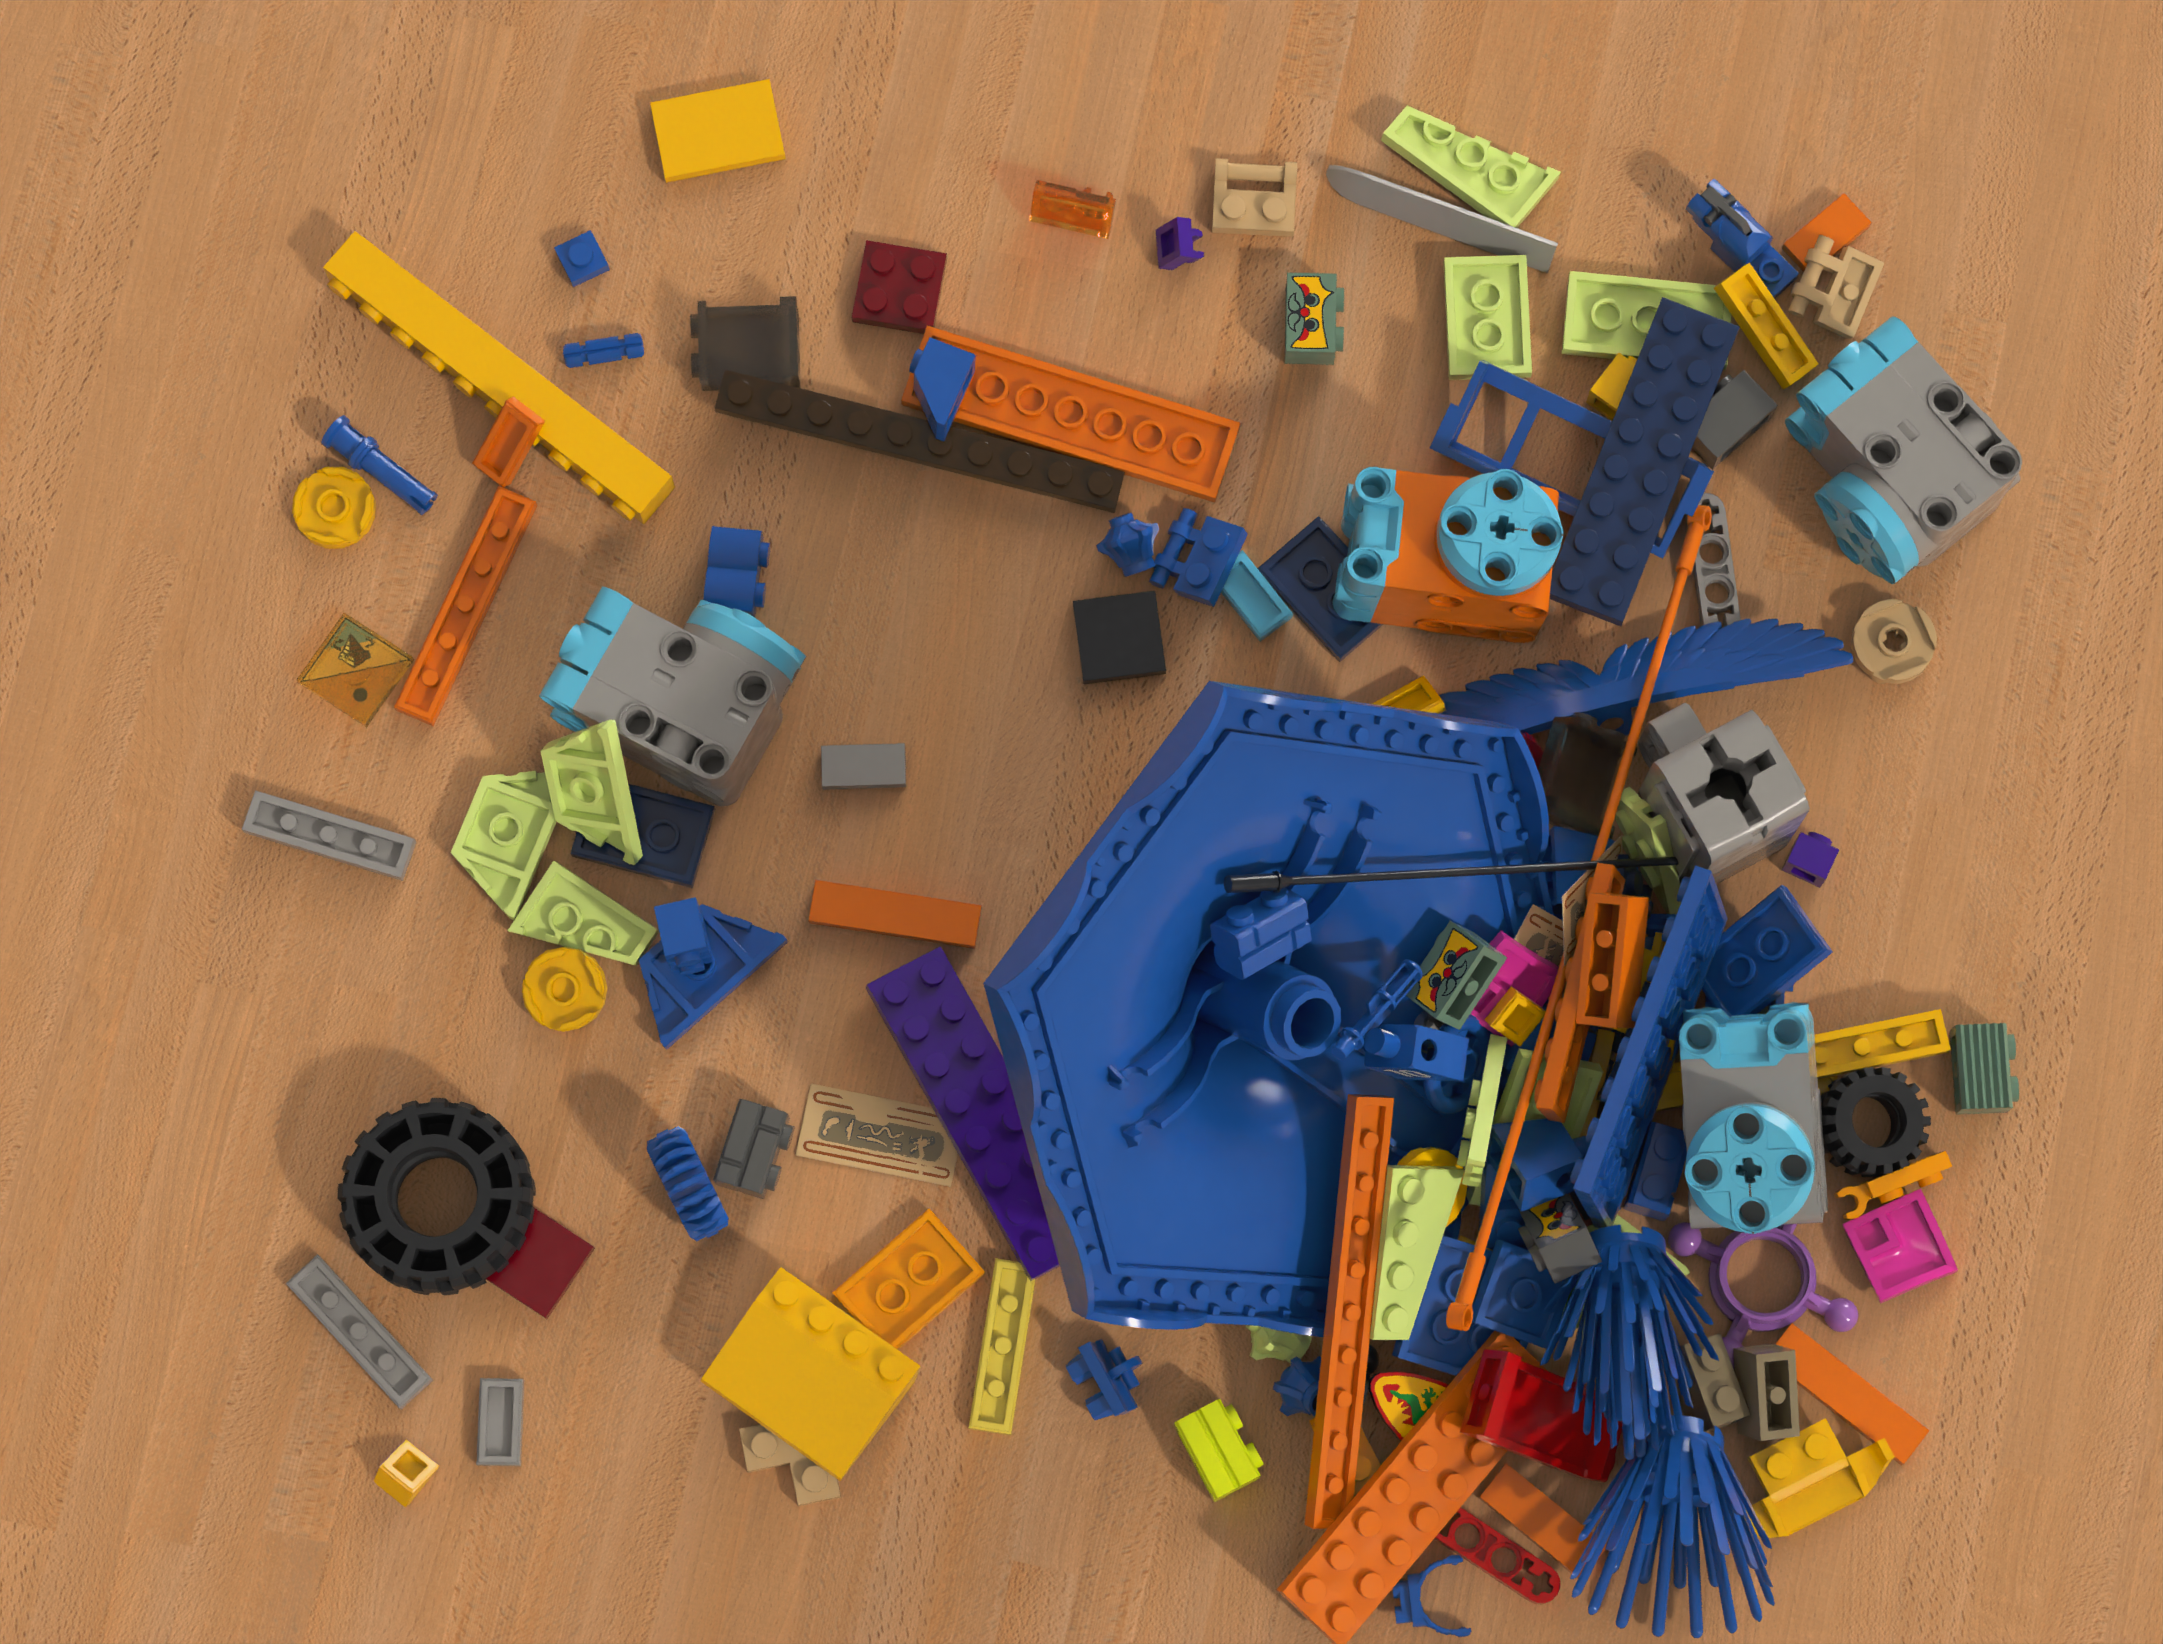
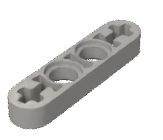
M1704 493L1698 505H1707L1711 508V512L1715 511L1716 514L1712 515L1711 533L1702 536L1693 567L1700 625L1718 622L1717 614L1730 610L1731 614L1725 613L1723 616V625L1725 627L1741 620L1726 510L1718 496ZM1707 543L1718 545L1723 553L1722 559L1714 564L1705 562L1700 556V547ZM1719 583L1727 589L1728 599L1719 604L1709 601L1705 594V588L1709 584ZM1708 613H1714L1715 615L1709 617Z

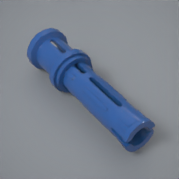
M345 415L337 418L325 432L321 444L326 448H334L349 460L348 465L351 468L357 470L364 469L413 507L420 515L425 514L434 504L430 500L435 501L438 494L431 491L378 449L377 440L372 436L366 438L349 424V418Z

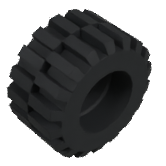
M1873 1067L1863 1068L1834 1080L1828 1085L1830 1090L1821 1094L1824 1153L1830 1152L1833 1157L1829 1162L1835 1167L1844 1166V1172L1850 1175L1861 1174L1862 1177H1873L1903 1169L1909 1165V1160L1916 1159L1922 1151L1918 1147L1919 1145L1926 1144L1929 1134L1924 1133L1923 1129L1931 1125V1116H1923L1922 1109L1929 1106L1926 1098L1918 1100L1915 1094L1920 1091V1088L1915 1083L1907 1085L1905 1083L1907 1076L1901 1072L1891 1074V1069L1885 1067L1873 1069ZM1869 1097L1877 1100L1885 1107L1890 1116V1134L1886 1142L1880 1147L1867 1145L1857 1136L1854 1130L1852 1115L1856 1104L1862 1098Z

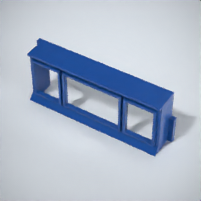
M1482 360L1479 361L1459 406L1450 403L1430 449L1483 474L1496 472L1500 469H1510L1537 486L1552 488L1559 492L1558 509L1575 516L1581 500L1512 467L1540 408L1605 439L1612 420ZM1484 382L1528 402V406L1501 462L1457 442ZM1688 457L1681 475L1690 478V481L1663 537H1656L1651 550L1652 554L1663 559L1684 515L1687 514L1693 517L1714 473L1713 470L1708 468V465Z

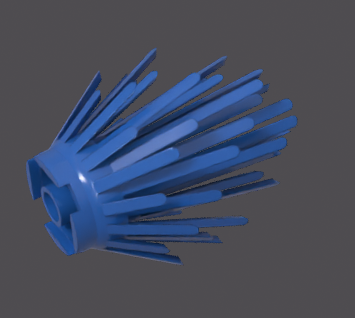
M1614 1225L1589 1233L1602 1262L1566 1278L1540 1315L1549 1314L1550 1311L1551 1313L1559 1311L1574 1288L1540 1366L1548 1363L1556 1344L1557 1347L1553 1355L1554 1361L1562 1356L1568 1338L1574 1334L1583 1309L1563 1389L1565 1392L1571 1389L1578 1363L1572 1414L1579 1410V1404L1583 1398L1584 1384L1587 1383L1583 1432L1585 1435H1589L1591 1431L1596 1377L1594 1445L1596 1446L1601 1441L1603 1413L1607 1419L1610 1448L1612 1449L1617 1445L1618 1421H1622L1624 1456L1626 1459L1632 1460L1635 1457V1453L1639 1458L1646 1455L1645 1437L1650 1434V1431L1652 1447L1658 1452L1657 1417L1661 1429L1664 1430L1667 1427V1433L1674 1437L1665 1374L1676 1425L1680 1431L1684 1429V1420L1675 1379L1678 1381L1685 1404L1693 1408L1688 1389L1692 1388L1693 1380L1672 1326L1664 1294L1694 1353L1699 1357L1702 1356V1350L1694 1334H1697L1710 1357L1718 1361L1719 1358L1705 1335L1704 1328L1688 1304L1689 1302L1704 1323L1713 1325L1711 1317L1695 1298L1703 1295L1667 1256L1666 1242L1662 1234L1644 1226L1641 1227L1642 1234L1621 1233V1225Z

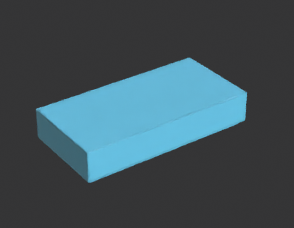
M1243 550L1239 552L1221 593L1261 642L1292 619L1293 613Z

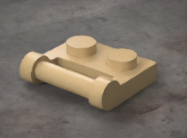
M1216 158L1212 233L1293 237L1297 162H1285V166L1228 163V159ZM1227 179L1284 182L1283 192L1227 189Z

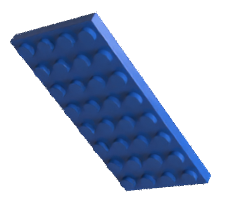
M1695 866L1691 877L1685 876L1680 884L1677 901L1681 902L1677 915L1676 917L1670 916L1665 924L1662 941L1666 942L1663 952L1661 957L1654 956L1647 973V981L1651 982L1646 997L1639 996L1633 1009L1632 1021L1636 1022L1630 1038L1624 1036L1620 1043L1616 1061L1621 1062L1615 1078L1609 1077L1605 1083L1601 1096V1101L1605 1102L1600 1119L1596 1117L1592 1119L1586 1135V1142L1590 1143L1584 1159H1577L1571 1174L1570 1182L1575 1184L1573 1189L1594 1227L1599 1229L1613 1226L1680 1048L1679 1034L1684 1025L1683 1011L1695 1008L1728 920L1712 871L1699 866ZM1670 1039L1676 1040L1672 1060H1670L1671 1048L1668 1047Z

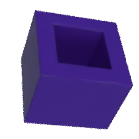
M1800 832L1790 850L1782 871L1820 888L1830 872L1839 849L1831 846L1832 841L1819 833L1809 832L1807 835Z

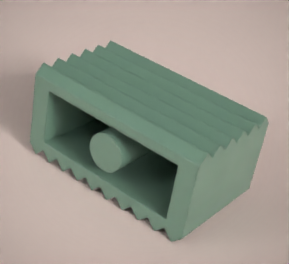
M2006 1023L1955 1025L1950 1030L1949 1036L1956 1115L2007 1113L2013 1108V1102H2018L2019 1100L2017 1076H2010L2009 1060H2014L2016 1057L2014 1034H2007Z

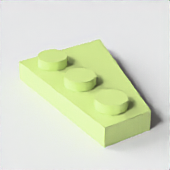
M556 861L552 862L507 930L553 944L581 949L587 953L635 966L639 964V959L646 953L659 933L657 928Z

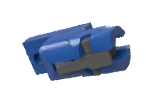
M1716 179L1711 180L1706 186L1707 189L1701 195L1697 193L1690 200L1686 210L1692 215L1694 222L1713 240L1710 249L1734 272L1750 262L1775 299L1797 279L1799 272L1770 245L1773 237L1751 216L1749 211Z

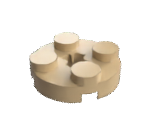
M1897 599L1883 600L1867 608L1854 626L1851 640L1854 659L1858 666L1874 682L1880 684H1900L1911 681L1923 673L1933 658L1937 642L1936 630L1929 616L1917 606L1914 608ZM1887 632H1895V637L1898 634L1902 635L1905 642L1899 646L1900 651L1895 652L1892 651V648L1887 649L1884 642L1887 639Z

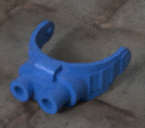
M1451 1555L1446 1559L1437 1560L1420 1573L1408 1574V1580L1398 1581L1392 1589L1393 1599L1400 1598L1401 1606H1394L1396 1624L1413 1622V1627H1430L1436 1630L1437 1633L1445 1635H1455L1458 1637L1471 1635V1628L1446 1629L1437 1626L1424 1613L1420 1601L1421 1586L1426 1576L1439 1566L1446 1564L1457 1565L1463 1562L1461 1556Z

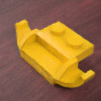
M1825 1418L1801 1430L1800 1436L1785 1438L1747 1458L1767 1495L1766 1498L1753 1504L1752 1507L1768 1538L1787 1537L1864 1498L1877 1484L1878 1479L1895 1456L1886 1439L1883 1438L1846 1457ZM1749 1517L1757 1537L1760 1538L1751 1518Z

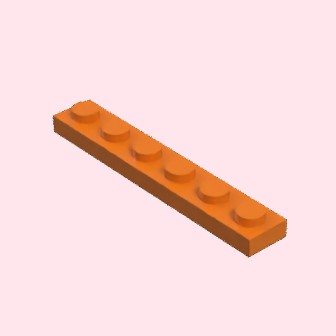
M1597 863L1594 877L1591 876L1586 885L1585 894L1587 901L1588 893L1622 895L1625 879L1614 865ZM1587 905L1584 917H1580L1576 925L1575 937L1577 945L1574 957H1570L1566 964L1565 978L1567 985L1564 997L1559 998L1556 1004L1555 1020L1557 1024L1553 1038H1550L1546 1044L1545 1062L1547 1064L1543 1079L1538 1080L1534 1092L1536 1108L1549 1121L1565 1123L1589 1028V1025L1576 1023Z

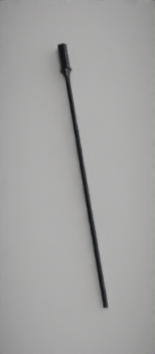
M1676 857L1309 876H1287L1280 874L1276 870L1271 873L1227 875L1224 878V889L1227 893L1259 891L1279 893L1281 889L1291 885L1596 869L1597 863L1611 864L1616 868L1678 865L1679 862Z

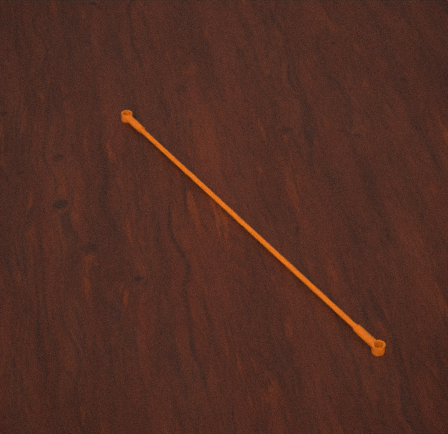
M1698 505L1693 517L1687 515L1688 528L1675 568L1677 576L1591 861H1597L1604 854L1685 582L1687 576L1692 573L1703 533L1709 529L1712 513L1709 506ZM1564 951L1474 1251L1469 1253L1455 1302H1452L1447 1310L1446 1325L1450 1329L1468 1331L1472 1323V1304L1486 1261L1484 1256L1545 1053L1546 1044L1554 1023L1556 1004L1562 996L1566 983Z

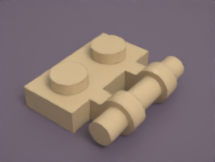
M1819 235L1814 249H1809L1804 261L1807 263L1800 283L1795 282L1790 294L1793 300L1788 312L1795 316L1803 317L1808 304H1812L1818 307L1812 323L1842 337L1851 339L1856 334L1884 262L1850 246L1843 247L1839 259L1829 255L1834 240ZM1822 270L1832 273L1825 293L1815 289Z

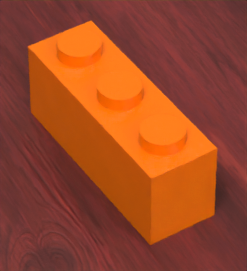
M1588 893L1576 1014L1577 1024L1615 1029L1634 1028L1636 1022L1632 1021V1013L1635 1003L1640 996L1649 907L1648 897L1613 893Z

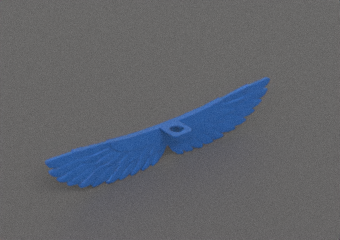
M1776 618L1765 619L1752 624L1750 619H1744L1723 628L1721 622L1708 623L1697 630L1696 626H1690L1679 630L1673 636L1672 632H1670L1649 704L1695 694L1734 689L1735 686L1804 677V674L1849 665L1853 663V655L1847 651L1840 650L1844 648L1843 641L1834 637H1825L1824 630H1803L1802 623L1779 626V621ZM1658 636L1650 643L1649 638L1646 637L1634 642L1629 648L1627 644L1616 648L1606 660L1600 675L1577 662L1559 660V665L1552 663L1537 664V670L1516 668L1513 670L1514 675L1506 673L1496 674L1489 677L1490 681L1477 680L1465 684L1467 691H1454L1439 695L1446 711L1440 714L1500 722L1516 727L1521 733H1528L1529 735L1589 718L1592 737L1596 742L1629 735L1633 722L1631 708L1638 705ZM1621 718L1623 720V724L1615 730L1604 731L1600 729L1601 724L1607 719Z

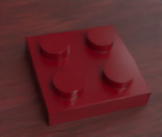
M866 240L852 312V322L920 334L925 333L927 325L935 327L947 263V253Z

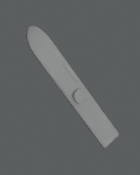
M1329 165L1326 171L1330 185L1342 197L1358 205L1498 256L1526 255L1528 267L1545 273L1549 271L1558 245L1554 241L1352 168Z

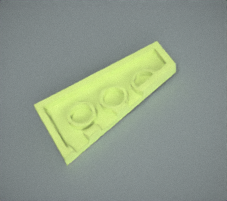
M1408 105L1384 131L1381 138L1383 143L1482 215L1515 228L1520 226L1556 183L1561 174L1560 171L1549 166L1545 170L1528 162V157L1514 151L1511 155L1490 146L1491 141L1476 135L1475 138H1471L1457 132L1454 125Z
M1387 1165L1370 1339L1409 1340L1465 1169L1456 1166Z

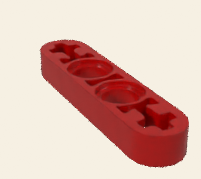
M1461 1507L1455 1513L1459 1518L1449 1527L1447 1537L1439 1533L1434 1538L1531 1603L1546 1604L1558 1595L1560 1578L1551 1566ZM1470 1524L1478 1530L1479 1541L1475 1547L1465 1549L1457 1544L1455 1531L1460 1525ZM1507 1548L1514 1553L1516 1564L1512 1571L1502 1573L1493 1567L1491 1557L1495 1550ZM1524 1559L1532 1564L1526 1572L1537 1578L1542 1573L1549 1576L1547 1584L1552 1588L1549 1594L1542 1591L1538 1596L1534 1595L1531 1592L1534 1585L1524 1577L1521 1578L1520 1585L1512 1581V1578L1521 1571Z

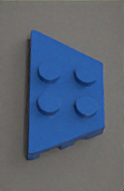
M701 904L700 909L703 914L713 962L704 964L705 969L703 971L688 975H681L680 970L671 971L664 955L661 940L639 959L662 1046L666 1050L669 1049L788 943L787 938L778 932H770L752 925L749 921L725 915L720 910Z

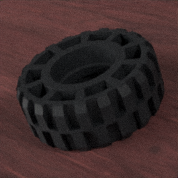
M431 1098L430 1102L419 1104L415 1100L402 1104V1110L390 1114L388 1111L375 1119L378 1123L368 1133L363 1130L355 1140V1143L358 1145L352 1156H346L342 1166L345 1175L343 1183L338 1184V1200L341 1202L342 1208L339 1216L343 1229L347 1231L351 1246L370 1268L388 1282L397 1287L410 1289L414 1293L429 1295V1293L453 1295L458 1294L460 1289L469 1286L474 1289L487 1283L485 1279L496 1271L498 1273L501 1272L509 1264L508 1260L516 1249L518 1251L521 1249L526 1240L524 1235L529 1223L532 1224L535 1210L533 1208V1196L536 1195V1188L525 1153L514 1137L497 1119L489 1113L485 1114L479 1111L474 1105L462 1101L458 1104L451 1103L446 1098ZM448 1158L457 1161L469 1170L476 1184L477 1201L470 1217L458 1229L442 1236H426L411 1229L403 1220L398 1208L399 1190L406 1176L416 1166L431 1159Z

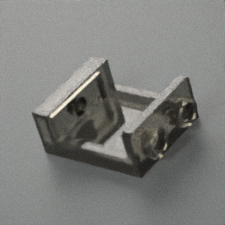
M796 296L780 297V305L708 307L706 301H698V314H690L691 338H698L699 353H691L692 378H699L702 391L720 390L725 369L797 388L801 387L799 308Z
M1575 712L1573 717H1554L1538 768L1547 802L1549 824L1598 836L1603 822L1600 819L1618 759L1622 757L1626 741L1624 740L1626 736L1619 731L1598 726V720L1588 714ZM1636 747V749H1635V752H1634V756H1633V757L1636 756V753H1637V750H1638L1637 747ZM1612 826L1609 839L1611 840L1616 828L1614 826Z

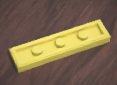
M995 1258L968 1427L972 1430L1004 1435L1012 1434L1036 1279L1029 1280L1022 1265L1017 1261Z

